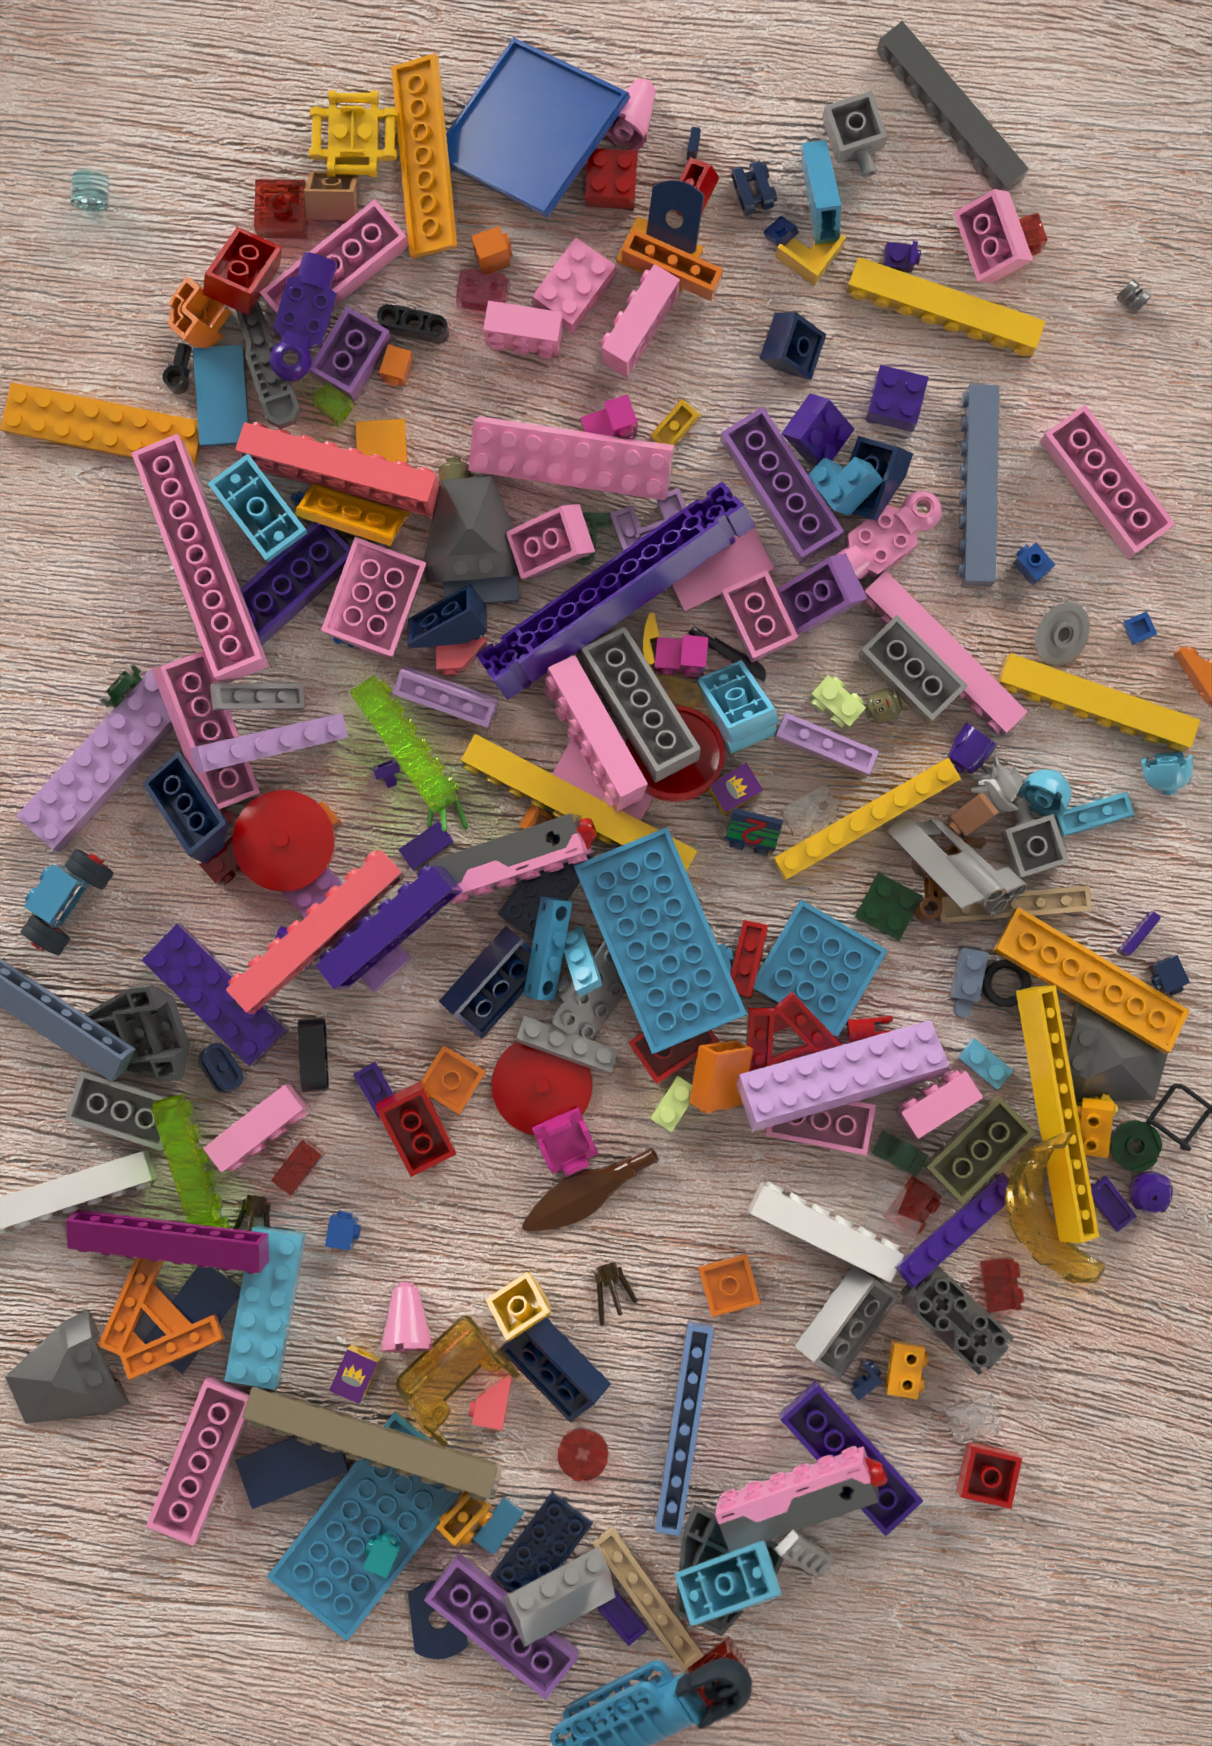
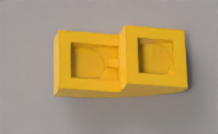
M649 613L643 636V656L651 668L655 667L651 643L657 642V637H659L654 613Z

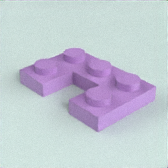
M679 488L669 491L665 500L656 499L664 519L641 528L633 505L609 514L623 551L686 507Z

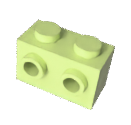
M827 675L813 691L809 699L818 711H824L831 717L830 720L840 729L843 727L847 731L866 709L862 705L864 701L857 694L848 693L844 689V683L837 677L831 678Z

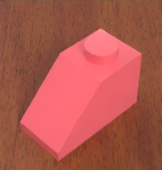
M481 637L477 640L473 639L465 644L436 646V669L438 673H443V676H457L458 672H463L476 659V654L487 647L486 637Z
M505 1375L478 1394L476 1402L471 1401L468 1416L473 1417L472 1425L502 1430L512 1375Z

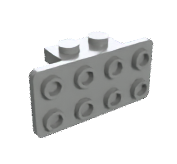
M605 941L594 955L602 986L579 996L575 990L570 970L558 983L556 996L564 1001L553 1016L552 1023L569 1035L573 1033L593 1040L626 991Z

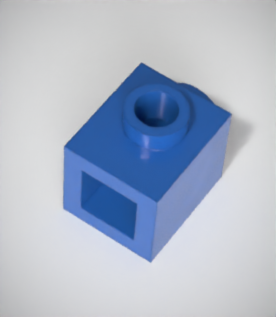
M1037 543L1031 547L1027 544L1016 553L1018 558L1013 562L1015 567L1032 586L1056 565Z
M338 1210L337 1214L330 1216L325 1242L326 1247L350 1251L353 1248L354 1240H359L361 1225L357 1224L358 1218L352 1217V1212Z

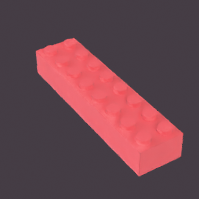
M244 422L235 451L240 459L249 454L262 472L309 485L315 483L371 502L430 518L434 517L440 484L436 474L431 469L420 467L419 469L412 468L403 461H396L394 463L386 461V458L377 454L368 456L355 448H348L346 450L338 448V445L329 441H325L323 444L316 442L307 435L297 437L284 429L277 428L275 431L268 429L266 425L259 422H253V424Z
M375 850L372 851L363 860L365 864L359 870L356 868L352 869L344 877L346 881L340 887L335 885L325 894L326 900L321 904H313L306 911L308 915L301 922L298 920L293 922L286 929L288 934L282 939L278 937L267 946L269 951L262 957L257 955L248 963L249 969L244 974L239 972L229 980L230 986L226 991L246 1013L255 1014L405 878L401 870L382 850L378 853Z

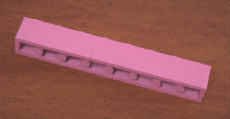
M886 570L864 591L867 597L863 601L864 604L871 611L876 610L882 616L881 621L885 625L898 615L968 685L957 697L960 699L964 698L970 704V710L976 716H982L988 722L987 726L993 733L1005 735L1028 712Z

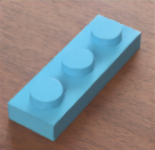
M579 926L567 932L564 954L575 990L579 996H582L603 984L584 928Z

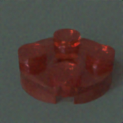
M583 1427L572 1429L563 1436L560 1442L557 1457L558 1463L562 1471L575 1481L594 1479L603 1472L607 1465V1443L603 1436L595 1430ZM581 1447L583 1450L588 1449L590 1451L587 1455L588 1459L585 1461L582 1458L578 1459L576 1457L579 1454L578 1449Z

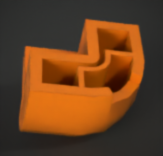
M186 276L168 303L171 309L169 314L170 320L167 323L186 342L198 348H208L218 343L224 337L219 332V329L232 311L224 304L204 296L203 287Z

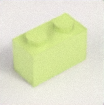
M676 1075L650 1116V1119L672 1132L690 1104L692 1084Z

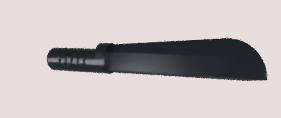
M695 626L691 628L688 633L689 635L708 637L709 648L714 649L734 663L742 660L753 676L762 681L765 680L766 672L762 664L757 661L751 663L747 655L720 641L717 637L714 639Z

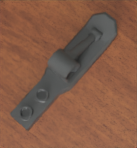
M258 300L249 315L236 310L247 343L245 356L268 423L282 429L296 423L301 409L291 381L278 377L272 370L270 353L277 342L270 335Z

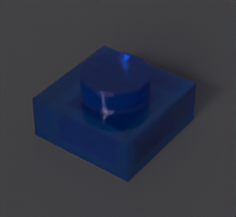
M780 216L763 233L766 239L776 246L780 244L785 246L799 231L796 225Z

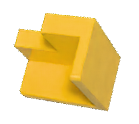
M790 235L783 245L780 244L777 247L775 258L815 286L843 249L846 237L841 235L837 242L814 243L809 249Z

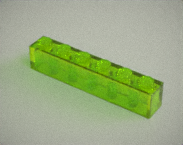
M372 675L349 691L435 815L460 798L455 791L459 788L451 775L447 778L442 773V770L445 769L444 765L437 756L434 758L430 756L428 751L432 748L424 737L419 739L414 732L418 728L410 717L405 720L401 714L405 711L397 698L393 701L388 694L392 691L384 680L379 682L375 675Z
M184 1093L154 1101L151 1108L152 1115L187 1223L230 1229L228 1218L226 1216L223 1217L221 1212L223 1208L221 1196L215 1193L213 1187L216 1185L214 1173L212 1170L208 1171L206 1165L208 1155L199 1143V1139H201L198 1124H193L191 1116L194 1115L191 1101H186Z

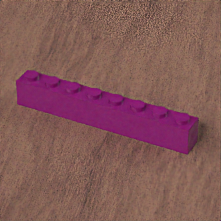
M76 1210L66 1220L67 1249H75L79 1252H99L107 1256L113 1254L122 1255L130 1259L137 1257L146 1258L153 1262L169 1261L177 1265L193 1264L200 1268L216 1267L224 1271H245L248 1274L260 1273L269 1262V1233Z

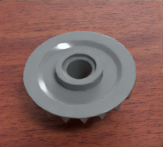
M1061 601L1058 605L1053 604L1051 610H1045L1044 618H1039L1041 623L1039 627L1035 628L1037 635L1033 637L1036 641L1034 648L1038 651L1037 656L1042 658L1044 662L1060 666L1071 662L1081 653L1089 637L1090 622L1086 611L1076 603Z

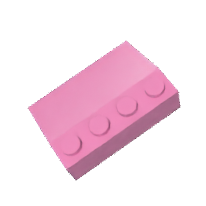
M355 537L321 632L392 661L422 580L426 563Z

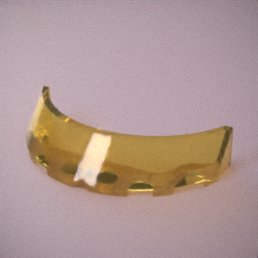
M1072 1130L1033 1146L1018 1160L1010 1173L1006 1188V1211L1010 1216L1009 1223L1016 1238L1020 1243H1024L1032 1253L1031 1257L1040 1265H1046L1063 1275L1062 1279L1069 1282L1096 1283L1105 1270V1264L1087 1255L1071 1242H1059L1057 1225L1048 1210L1044 1195V1173L1048 1160L1055 1149L1066 1147L1073 1136Z

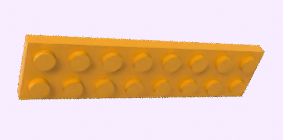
M434 53L391 66L395 108L398 110L396 123L409 256L413 259L458 248L439 57Z
M13 382L10 384L0 430L4 433L133 459L132 452L178 434L187 445L194 467H196L200 449L198 420Z
M1020 907L1014 909L993 950L1047 984L1056 985L1057 990L1164 1054L1171 1052L1190 1012L1188 1008Z

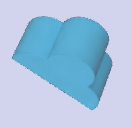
M246 454L207 483L267 563L308 533L249 454Z
M742 660L696 679L704 702L712 715L714 724L718 727L723 737L725 749L729 754L777 734L775 726L778 724L776 709Z
M765 1541L754 1543L674 1573L691 1626L756 1606L782 1595Z

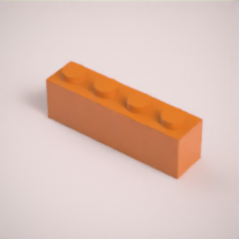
M633 228L622 249V262L642 271L646 269L650 271L655 264L679 278L680 288L709 301H712L722 280V268Z

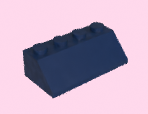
M178 751L142 784L188 856L205 864L224 848L229 824L182 752Z
M505 926L439 1002L454 1017L483 1039L523 994L532 948Z
M547 1317L509 1342L506 1341L499 1349L569 1422H572L593 1406L611 1385L604 1375L587 1360L584 1354L580 1353Z

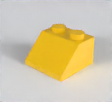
M529 1272L485 1299L507 1342L551 1314L548 1298L540 1283Z

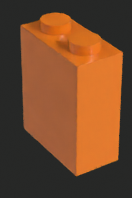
M737 1040L700 1045L689 1103L698 1107L699 1111L708 1114L716 1110H730L732 1107L743 1105L736 1083L740 1074L749 1072L753 1048Z

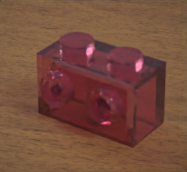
M475 269L460 271L456 294L457 308L486 312L488 301L508 304L509 278L501 273L481 274L480 271Z

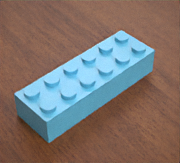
M256 1225L252 1227L251 1231L269 1233V1262L260 1273L248 1274L244 1271L224 1381L275 1390L280 1385L307 1233Z

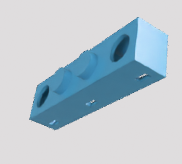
M555 897L540 898L523 996L535 1000L555 1001L572 901Z

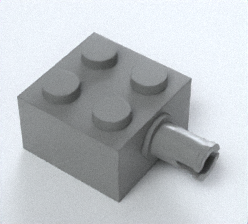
M872 91L824 106L822 120L837 163L857 158L863 178L876 174L877 168L875 167L871 152L884 149L887 134Z
M1026 797L1012 801L1014 805L1019 807V810L1014 811L1018 823L1015 827L1000 832L1012 870L1020 878L1069 863L1054 814L1035 820L1031 816Z

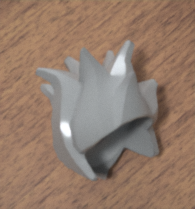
M994 757L993 767L981 766V769L986 774L972 775L971 779L978 781V786L970 787V790L977 794L983 792L999 812L997 813L998 815L1019 810V807L1014 805L1012 801L1015 797L1019 796L1018 792L1022 777L1016 770V765L1011 770L1009 767L1001 765L998 758Z

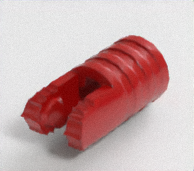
M892 1016L847 1020L849 1042L890 1032V1030L875 1032L874 1025L889 1024L893 1022Z

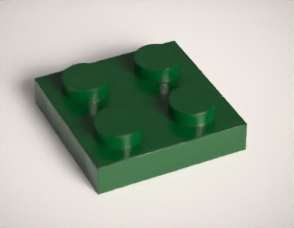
M877 873L854 917L899 941L923 896Z

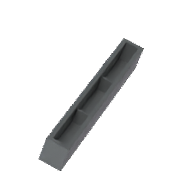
M903 21L879 39L877 52L880 59L885 63L888 62L893 68L897 79L906 83L911 95L923 103L927 114L932 118L935 117L940 123L944 134L953 138L958 150L970 158L974 169L988 179V184L992 190L1009 191L1025 178L1029 170L1026 164Z

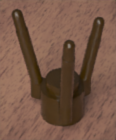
M247 1195L246 1201L243 1200L242 1208L233 1229L239 1230L245 1213L246 1216H249L246 1231L252 1230L254 1217L261 1218L262 1213L264 1215V1226L270 1227L269 1211L271 1205L266 1204L267 1198Z
M616 1262L596 1267L598 1273L594 1274L597 1282L598 1313L601 1326L604 1325L602 1282L604 1287L609 1286L618 1316L622 1315L615 1288V1283L619 1282L618 1277L633 1303L637 1302V1298L623 1274L622 1267H617Z

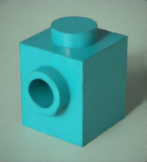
M378 1533L375 1541L370 1539L364 1551V1554L368 1555L363 1569L387 1579L401 1547V1543L397 1542L398 1539L388 1533L383 1535Z

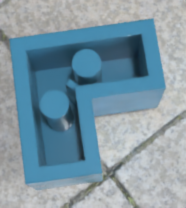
M854 457L844 469L839 463L823 458L808 474L831 508L847 516H850L884 481L869 462Z

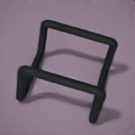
M1174 1083L1148 1117L1146 1123L1157 1127L1177 1142L1181 1150L1191 1151L1188 1143L1208 1115L1212 1114V1105L1184 1084ZM1176 1088L1182 1089L1208 1108L1184 1141L1153 1120Z

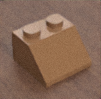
M310 171L304 190L306 219L314 220L315 222L338 220L344 223L358 213L359 175L328 177L327 171Z

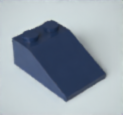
M858 436L850 461L857 457L869 462L884 481L852 514L877 521L905 479L914 453L894 445Z
M469 584L408 618V647L421 648L465 644L473 639H480L487 632L486 604L472 585Z

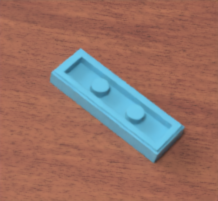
M1128 792L1066 809L1063 815L1056 814L1055 819L1060 835L1064 837L1135 816Z

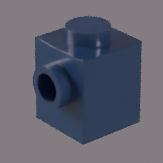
M1178 955L1170 956L1149 965L1153 975L1150 977L1154 988L1161 993L1169 992L1170 996L1184 991L1183 986L1190 983Z

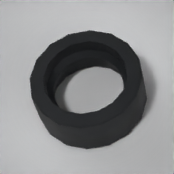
M1002 959L991 963L985 969L982 991L988 1001L996 1006L1012 1007L1018 1005L1017 995L1010 998L998 996L991 986L993 975L1003 968L1015 971L1021 981L1019 990L1031 987V977L1026 970L1007 959Z

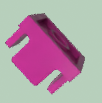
M579 1107L532 1127L540 1151L552 1174L564 1170L566 1176L589 1167L588 1159L599 1154Z

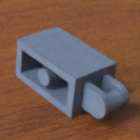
M964 947L958 950L949 998L955 999L953 1012L959 1018L968 1017L971 1013L972 1004L980 1000L989 952Z

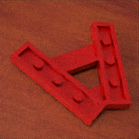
M793 991L774 1008H748L746 1045L753 1048L749 1072L842 1045ZM791 1027L806 1043L772 1056L774 1033Z

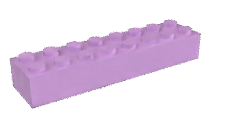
M151 669L16 815L21 822L52 850L61 852L174 729Z
M929 1020L740 1074L736 1086L752 1131H757L942 1077L948 1070L949 1063L933 1023Z

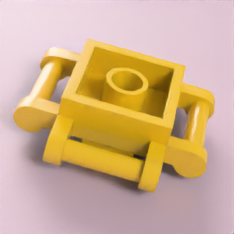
M329 90V109L321 107L310 108L309 117L312 118V133L309 158L312 160H328V177H336V175H369L370 178H377L379 161H394L397 159L395 120L398 118V110L393 107L379 109L378 90H371L370 93H337V90ZM338 103H371V109H365L364 106H340V109H338ZM322 120H329L328 149H321ZM380 120H385V148L383 150H379Z

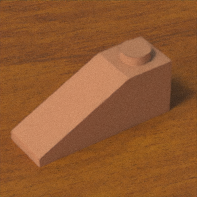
M982 792L947 818L950 822L948 827L955 834L963 838L999 812Z

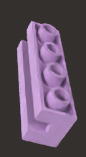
M407 665L400 670L393 694L486 728L492 722L499 701L497 697Z
M785 713L774 738L776 741L865 778L870 775L879 751L788 713Z

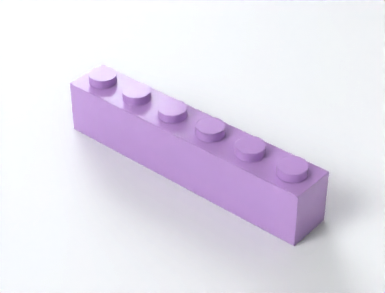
M343 713L192 747L191 752L196 773L348 738Z

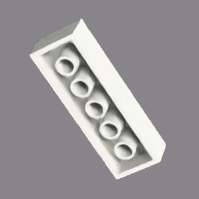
M770 1181L767 1182V1185L760 1183L748 1208L750 1214L891 1283L897 1271L895 1266L901 1262L904 1256L899 1251L900 1246L884 1237L881 1241L875 1239L877 1235L862 1226H859L858 1230L853 1228V1223L842 1216L836 1215L834 1219L829 1216L830 1212L815 1203L810 1207L806 1205L807 1200L792 1192L788 1196L783 1193L784 1189Z

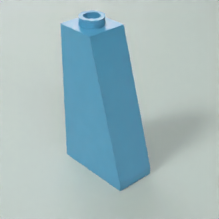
M827 141L802 143L801 162L815 244L837 242L840 238L841 201Z

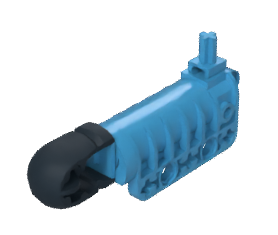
M730 1658L714 1660L696 1669L693 1673L690 1672L686 1675L683 1673L677 1677L673 1675L664 1662L654 1660L570 1702L563 1713L564 1721L555 1726L550 1735V1741L553 1746H651L694 1724L698 1728L704 1729L715 1721H720L738 1712L747 1704L751 1697L752 1679L747 1669L740 1662ZM654 1670L662 1673L661 1677L655 1675L648 1680V1677L651 1676ZM634 1679L639 1681V1683L631 1686L630 1680ZM705 1686L704 1694L709 1701H715L707 1706L696 1689ZM612 1691H614L615 1693H617V1694H615V1695L609 1697V1696L611 1695ZM596 1700L599 1703L590 1706L589 1701ZM571 1732L567 1740H565L564 1738L560 1739L558 1737L559 1734L564 1736Z

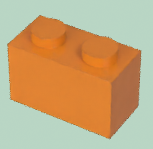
M500 226L471 236L474 254L483 276L510 266L509 257L513 256L512 246L507 233L502 234Z

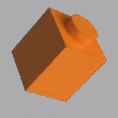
M388 344L379 371L381 379L384 380L385 384L393 387H398V385L406 386L414 360L412 351Z

